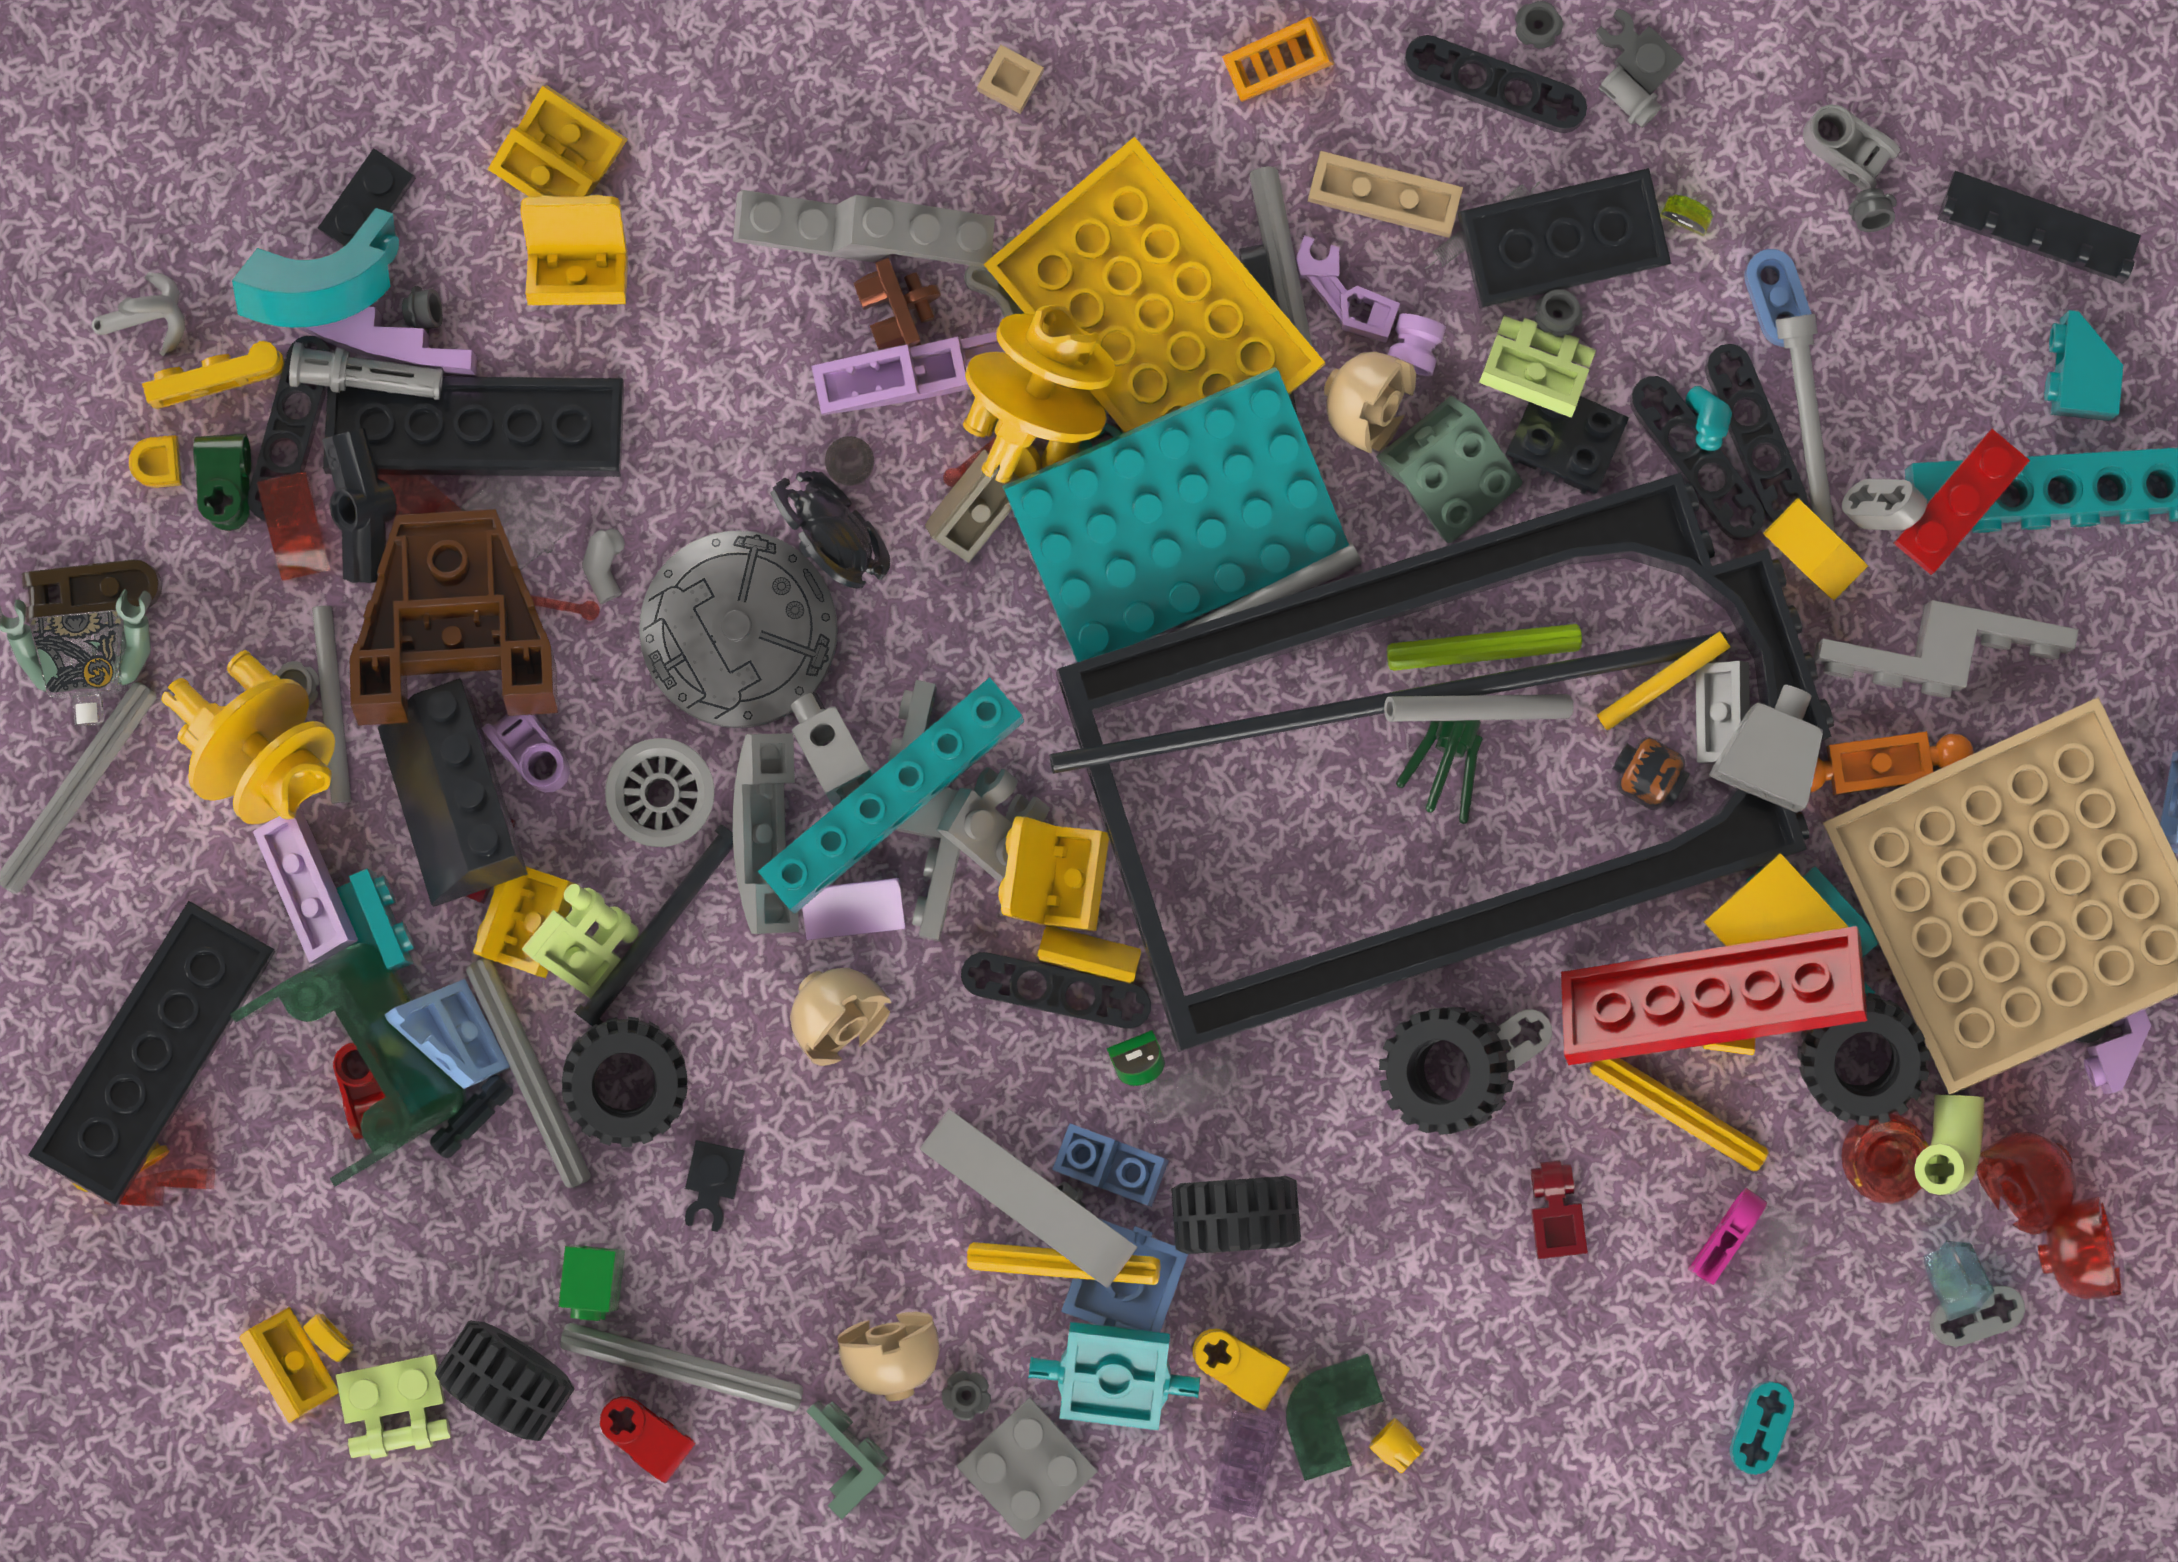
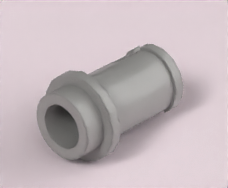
M1620 65L1604 79L1598 88L1630 116L1628 122L1631 125L1636 122L1643 128L1662 108L1656 101L1658 95L1656 93L1649 95Z

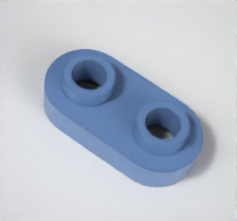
M1766 249L1758 252L1750 260L1745 269L1744 279L1763 335L1772 344L1784 347L1783 339H1778L1777 316L1781 314H1786L1790 317L1811 314L1792 259L1783 251ZM1770 268L1777 273L1778 280L1775 284L1769 285L1762 281L1760 274L1763 269Z

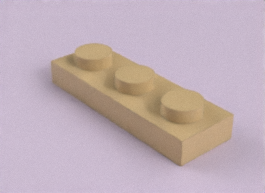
M1320 151L1307 202L1450 238L1463 187Z

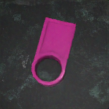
M1745 1188L1737 1196L1688 1270L1708 1284L1714 1285L1762 1215L1767 1201L1748 1188Z

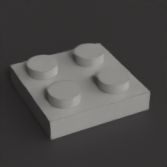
M1031 1397L956 1466L1023 1540L1028 1538L1098 1472Z

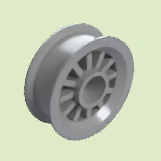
M666 738L644 740L625 750L611 767L605 786L606 806L614 824L631 840L650 847L677 845L695 835L706 823L711 813L715 796L712 774L703 758L686 744ZM659 759L658 773L654 772L649 762L650 760ZM668 759L677 761V763L668 775ZM641 765H643L648 775L646 779L634 773ZM686 766L692 774L676 781ZM630 778L641 785L640 789L626 787ZM658 781H668L674 787V798L665 807H654L648 799L649 789ZM696 782L698 792L682 791L683 788ZM626 797L641 798V800L629 806L626 804ZM682 799L697 800L694 810L682 804ZM646 808L639 821L636 822L632 814ZM677 809L689 816L682 824L674 812ZM655 813V830L646 828ZM665 815L669 816L674 828L664 830Z

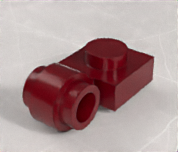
M1560 1160L1540 1162V1168L1531 1169L1534 1198L1544 1197L1548 1207L1531 1209L1537 1259L1588 1254L1582 1204L1564 1205L1563 1201L1566 1198L1565 1195L1574 1194L1571 1164L1561 1165Z

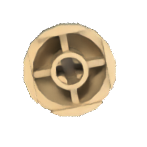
M1365 352L1347 361L1340 369H1334L1325 383L1324 395L1327 396L1326 410L1329 422L1338 436L1349 444L1368 453H1372V449L1376 451L1384 449L1393 439L1405 416L1402 415L1394 418L1404 393L1411 396L1414 394L1416 371L1413 364L1387 354Z
M848 967L830 969L823 973L816 971L808 975L799 985V993L792 1006L790 1021L794 1037L804 1053L814 1064L825 1066L843 1060L837 1052L858 1035L859 1048L873 1037L888 1019L890 1011L884 1004L891 1003V1001L875 981L859 971Z
M905 1312L896 1314L899 1322L886 1323L869 1329L868 1320L844 1330L838 1335L837 1340L840 1360L846 1375L859 1389L870 1394L885 1395L887 1401H899L914 1395V1388L923 1384L934 1372L939 1355L938 1332L929 1313Z

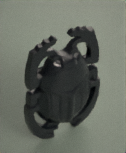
M816 471L797 473L796 479L798 481L809 482L806 485L805 491L786 489L790 485V480L787 478H783L776 483L770 494L787 524L793 530H797L799 527L802 528L803 531L798 534L801 540L799 548L805 557H812L820 568L835 581L855 589L863 588L866 584V581L862 580V575L865 572L875 575L878 580H882L886 576L890 568V555L884 541L869 521H865L857 510L850 512L849 507L852 502L825 474ZM788 497H790L794 501L796 513L791 508L788 502ZM872 548H873V552H874V555H875V559H874V560L871 558V557H872Z

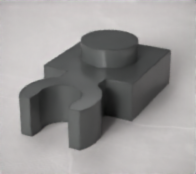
M1618 8L1614 12L1613 17L1621 23L1623 32L1619 35H1611L1600 26L1595 33L1596 37L1604 46L1618 48L1622 52L1614 64L1617 67L1620 65L1635 82L1651 95L1683 63L1684 58L1650 26L1639 36L1634 31V23L1631 16L1626 11Z

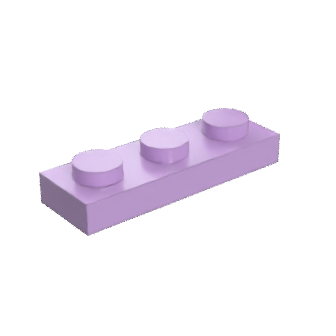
M297 809L294 819L288 820L278 816L254 830V836L309 963L320 964L357 942L356 933L302 809Z

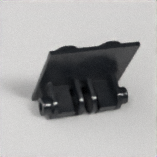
M1582 396L1579 398L1572 418L1529 402L1506 455L1514 458L1512 463L1516 465L1521 463L1534 470L1537 467L1541 468L1542 470L1539 475L1543 477L1547 471L1554 474L1553 481L1558 483L1560 477L1563 478V483L1581 490L1580 493L1585 495L1586 491L1596 494L1599 491L1629 417Z

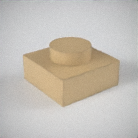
M1000 44L979 82L977 90L1021 114L1044 72V67Z

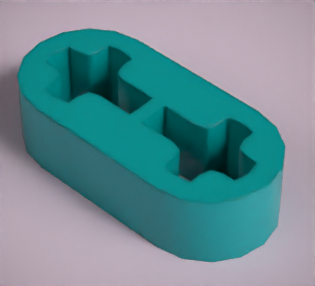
M1769 1381L1762 1382L1753 1387L1747 1396L1729 1451L1734 1465L1747 1474L1758 1475L1765 1473L1772 1468L1777 1459L1794 1410L1792 1394L1783 1385ZM1775 1390L1778 1392L1777 1401L1784 1404L1781 1413L1772 1412L1765 1427L1760 1425L1764 1408L1757 1405V1400L1760 1395L1768 1397L1771 1391ZM1759 1429L1764 1431L1760 1448L1767 1451L1764 1460L1755 1459L1752 1466L1745 1464L1747 1456L1740 1452V1448L1743 1443L1751 1444Z

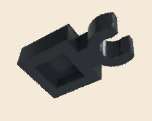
M699 1140L695 1141L685 1189L697 1191L699 1194L697 1201L693 1202L686 1211V1225L693 1226L697 1212L701 1209H708L714 1216L711 1231L718 1232L724 1222V1213L719 1205L720 1197L735 1199L745 1150Z

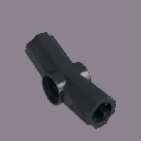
M365 428L327 437L322 439L336 489L330 498L329 506L334 523L342 530L343 579L352 583H375L378 579L377 571L386 547V523L394 519L397 504L392 488L387 482L378 478Z

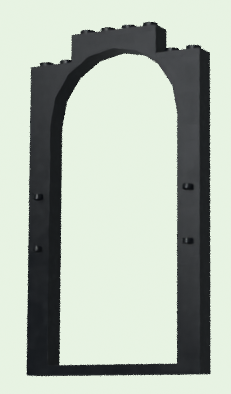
M1681 472L1058 668L1056 672L1079 748L1102 745L1103 742L1093 714L1565 565L1628 559L1680 574L1726 610L1754 659L1759 703L1775 708L1784 685L1793 686L1809 693L1812 697L1803 721L1823 730L1821 742L1832 737L1829 728L1834 726V720L1828 702L1825 699L1819 700L1813 682L1818 680L1814 659L1810 652L1803 653L1797 635L1802 633V624L1795 606L1787 605L1782 587L1786 586V576L1781 562L1778 558L1772 559L1769 549H1764L1712 566L1710 558L1715 557L1714 546L1706 529L1700 531L1694 513L1699 511L1698 498L1690 482L1684 483ZM1110 764L1086 768L1178 1052L1769 863L1780 853L1784 857L1800 853L1807 849L1804 840L1809 839V829L1801 811L1793 812L1734 787L1711 818L1667 842L1184 996Z

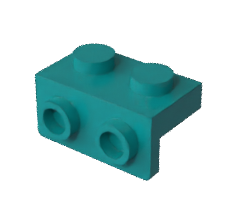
M368 868L350 875L351 882L337 887L336 890L358 938V941L351 946L364 978L367 981H374L414 964L409 951L415 949L406 924L403 921L397 923L390 905L396 903V900L384 875L378 877L376 872Z

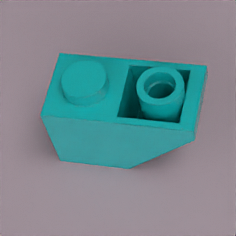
M2069 310L2060 318L2059 324L2053 323L2051 327L2049 352L2057 353L2055 372L2049 371L2047 374L2044 399L2045 401H2052L2051 415L2110 421L2119 414L2124 365L2079 311Z

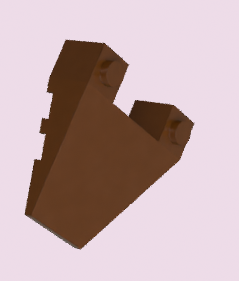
M496 509L396 515L377 571L378 579L371 600H368L360 635L357 644L354 643L349 658L350 701L358 726L408 723L407 676L502 670V696L508 716L558 713L557 668L552 647Z

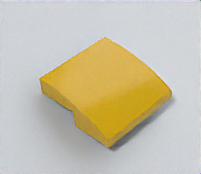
M542 86L518 127L510 130L487 170L528 197L544 195L554 197L590 196L622 150L628 138L549 86Z
M1781 853L1703 921L1725 946L1849 927Z

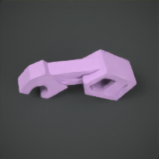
M1304 235L1296 257L1299 278L1307 279L1341 323V330L1386 343L1400 303L1359 286H1355L1347 291L1339 281V247L1331 245L1326 259L1315 260L1310 254V249L1315 239ZM1356 299L1358 304L1364 302L1373 306L1367 324L1356 321L1354 317L1349 318L1350 300Z

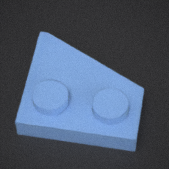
M465 979L397 1006L385 1014L387 1021L463 1089L486 1080L493 1075H497L510 1067Z

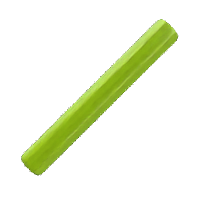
M1567 624L1397 642L1387 646V662L1389 669L1396 671L1576 652L1582 648V632L1578 624Z

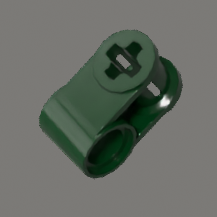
M247 434L197 436L193 444V459L196 472L198 510L205 519L209 520L213 526L220 530L232 531L239 529L250 516V508L247 502L250 488L249 477L252 468L249 438ZM226 495L233 501V505L225 506L224 514L221 515L214 509V506L222 504L223 496Z

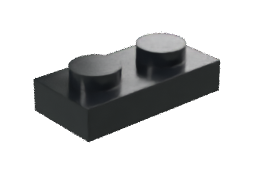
M373 148L318 226V229L341 246H346L375 208L390 213L393 212L416 179L415 176Z

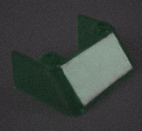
M360 942L344 948L297 973L230 1014L235 1023L253 1018L279 1001L283 1003L292 1017L304 1022L319 1020L334 1011L386 1097L370 1106L363 1115L361 1122L363 1137L372 1153L331 1177L330 1180L334 1187L348 1181L447 1121L459 1112L466 1101V1088L463 1089L387 1021L386 1013L397 1006L412 1001L413 998L396 970L386 968L378 946L368 942Z

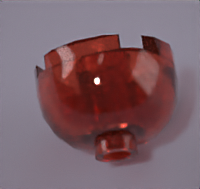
M2021 1132L2007 1135L1995 1141L1980 1153L1983 1161L1978 1164L1976 1171L1981 1186L1998 1210L2000 1197L2002 1196L2015 1217L2019 1219L2012 1224L2019 1230L2032 1235L2044 1233L2056 1224L2069 1210L2076 1195V1177L2072 1167V1158L2061 1144L2052 1142L2050 1139L2032 1132Z
M2100 1197L2080 1200L2061 1208L2052 1216L2047 1225L2046 1244L2037 1245L2044 1275L2053 1273L2060 1288L2071 1296L2081 1299H2105L2122 1295L2123 1288L2120 1268H2113L2116 1265L2114 1256L2116 1248L2107 1213Z

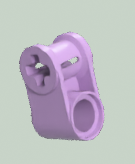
M506 714L494 725L487 723L482 727L484 733L508 762H511L521 776L535 789L545 793L555 792L568 781L570 775L569 763L564 754L546 733L548 732L535 714L508 716ZM544 756L555 757L557 768L552 777L546 780L536 779L533 768L538 759Z

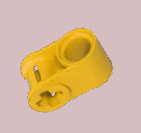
M1218 1328L1201 1332L1195 1339L1192 1347L1193 1358L1201 1370L1226 1385L1227 1389L1263 1411H1266L1291 1369L1256 1346H1249L1230 1333ZM1220 1339L1226 1341L1223 1347L1228 1354L1226 1361L1223 1362L1216 1359L1212 1365L1207 1364L1209 1356L1203 1350L1204 1346L1207 1343L1216 1345Z

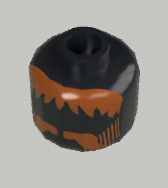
M1652 737L1641 739L1636 747L1626 743L1612 768L1620 773L1617 780L1618 791L1650 810H1658L1664 804L1671 807L1690 775L1689 772L1684 770V756Z

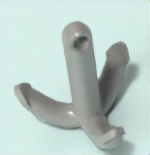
M149 272L145 279L153 283L162 294L126 298L119 303L118 311L96 317L92 322V329L99 335H105L165 317L168 322V330L164 338L163 348L159 353L164 357L166 353L175 350L179 345L185 331V318L178 307L180 292L176 283L164 274Z

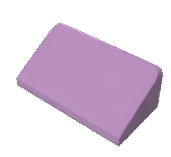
M899 878L830 885L802 908L807 940L905 929Z

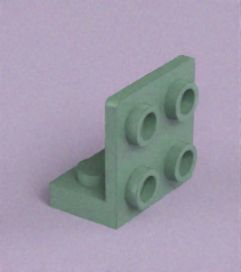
M1453 396L1447 398L1376 456L1386 472L1406 486L1440 537L1447 543H1452L1521 487L1523 483L1477 413Z
M817 1401L806 1412L863 1468L859 1472L853 1465L829 1489L836 1497L827 1506L842 1520L890 1472L883 1465L889 1457L869 1437L860 1442L847 1429L853 1421L836 1403L832 1401L824 1406L820 1401Z

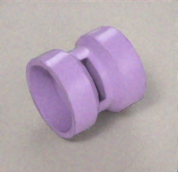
M1399 314L1395 328L1399 343L1390 347L1388 355L1413 364L1418 375L1432 376L1437 361L1432 351L1435 350L1436 345L1442 343L1446 326L1419 315Z

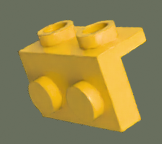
M526 867L527 875L494 886V893L485 919L481 922L477 931V941L473 952L476 955L546 979L549 970L533 960L522 948L553 910L564 918L568 916L572 905L565 901L564 892L569 885L576 883Z

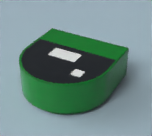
M1153 1030L1106 1048L1118 1078L1127 1085L1141 1086L1154 1081L1164 1069L1165 1060Z

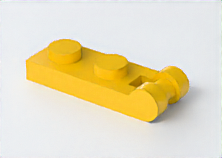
M259 341L252 345L248 355L231 359L230 354L215 355L202 360V367L185 372L182 367L167 368L154 373L155 380L142 383L147 403L154 409H160L274 378L282 373L285 359L270 342Z

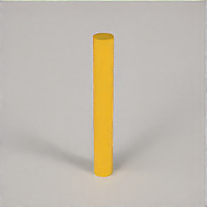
M1719 631L1596 716L1607 731L1731 648Z

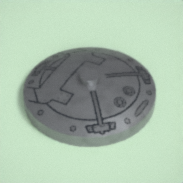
M741 530L724 531L699 538L670 557L657 572L646 592L639 624L642 654L651 677L659 689L672 703L688 715L712 725L728 728L761 726L777 721L792 713L791 704L808 693L816 692L823 682L834 657L838 632L837 616L831 593L821 574L810 560L800 551L778 538L763 533Z

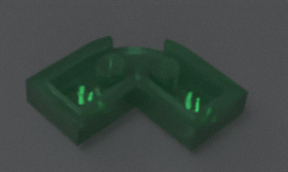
M1368 1353L1307 1374L1291 1392L1286 1406V1426L1304 1481L1352 1466L1337 1417L1384 1402Z

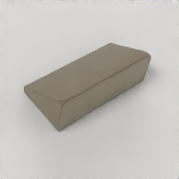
M983 450L925 524L932 539L968 563L1012 510L1002 488L1003 485L1008 483H1001L995 480L1000 470V465L997 470H994L991 478L986 476L981 470L983 463L986 462L989 452ZM1013 472V477L1010 482H1013L1019 479L1020 477Z

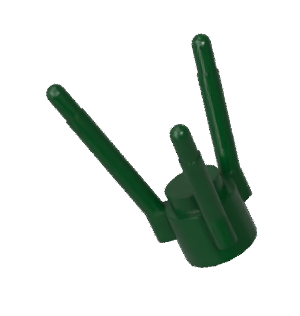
M1431 721L1424 739L1397 779V787L1403 788L1407 784L1435 740H1438L1435 748L1444 754L1425 807L1428 813L1434 812L1454 756L1463 758L1465 751H1467L1459 822L1466 824L1469 820L1477 754L1483 740L1481 736L1477 735L1481 721Z

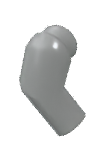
M613 528L606 531L599 530L590 537L582 562L583 571L600 604H604L622 594L610 571V566L614 555L619 554L624 549L625 542L622 534Z

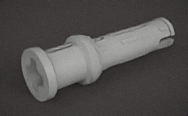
M299 342L294 343L289 371V385L292 387H298L300 383L329 386L332 392L340 393V391H345L346 386L388 393L430 397L435 400L440 399L443 381V368L436 369L396 362L350 357V352L345 351L343 348H337L335 352L306 349L304 344Z

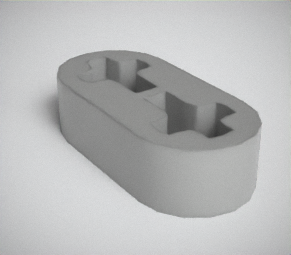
M1900 479L1862 480L1849 489L1842 501L1843 512L1859 528L1871 530H1905L1913 526L1922 517L1927 507V499L1910 481Z
M1534 1009L1520 1011L1498 1025L1501 1029L1497 1033L1500 1040L1508 1039L1512 1048L1508 1050L1509 1052L1506 1055L1508 1060L1515 1061V1069L1544 1050L1552 1038V1025L1549 1019L1542 1012ZM1523 1018L1529 1023L1538 1021L1542 1026V1029L1537 1033L1540 1039L1539 1043L1533 1045L1531 1041L1527 1040L1514 1048L1509 1040L1520 1033L1521 1026L1518 1022ZM1466 1057V1066L1470 1073V1066Z
M2004 1285L1990 1286L1946 1301L1937 1306L1931 1314L1930 1330L1935 1339L1942 1344L1953 1347L1964 1346L2016 1327L2024 1317L2025 1304L2020 1293L2015 1289ZM1997 1294L2003 1300H2012L2014 1308L2007 1311L2008 1320L2002 1322L1999 1316L1982 1318L1980 1310L1992 1307L1995 1304L1993 1296ZM1952 1310L1955 1316H1965L1972 1313L1974 1322L1960 1327L1961 1336L1955 1338L1952 1332L1942 1331L1941 1324L1948 1320L1946 1312Z

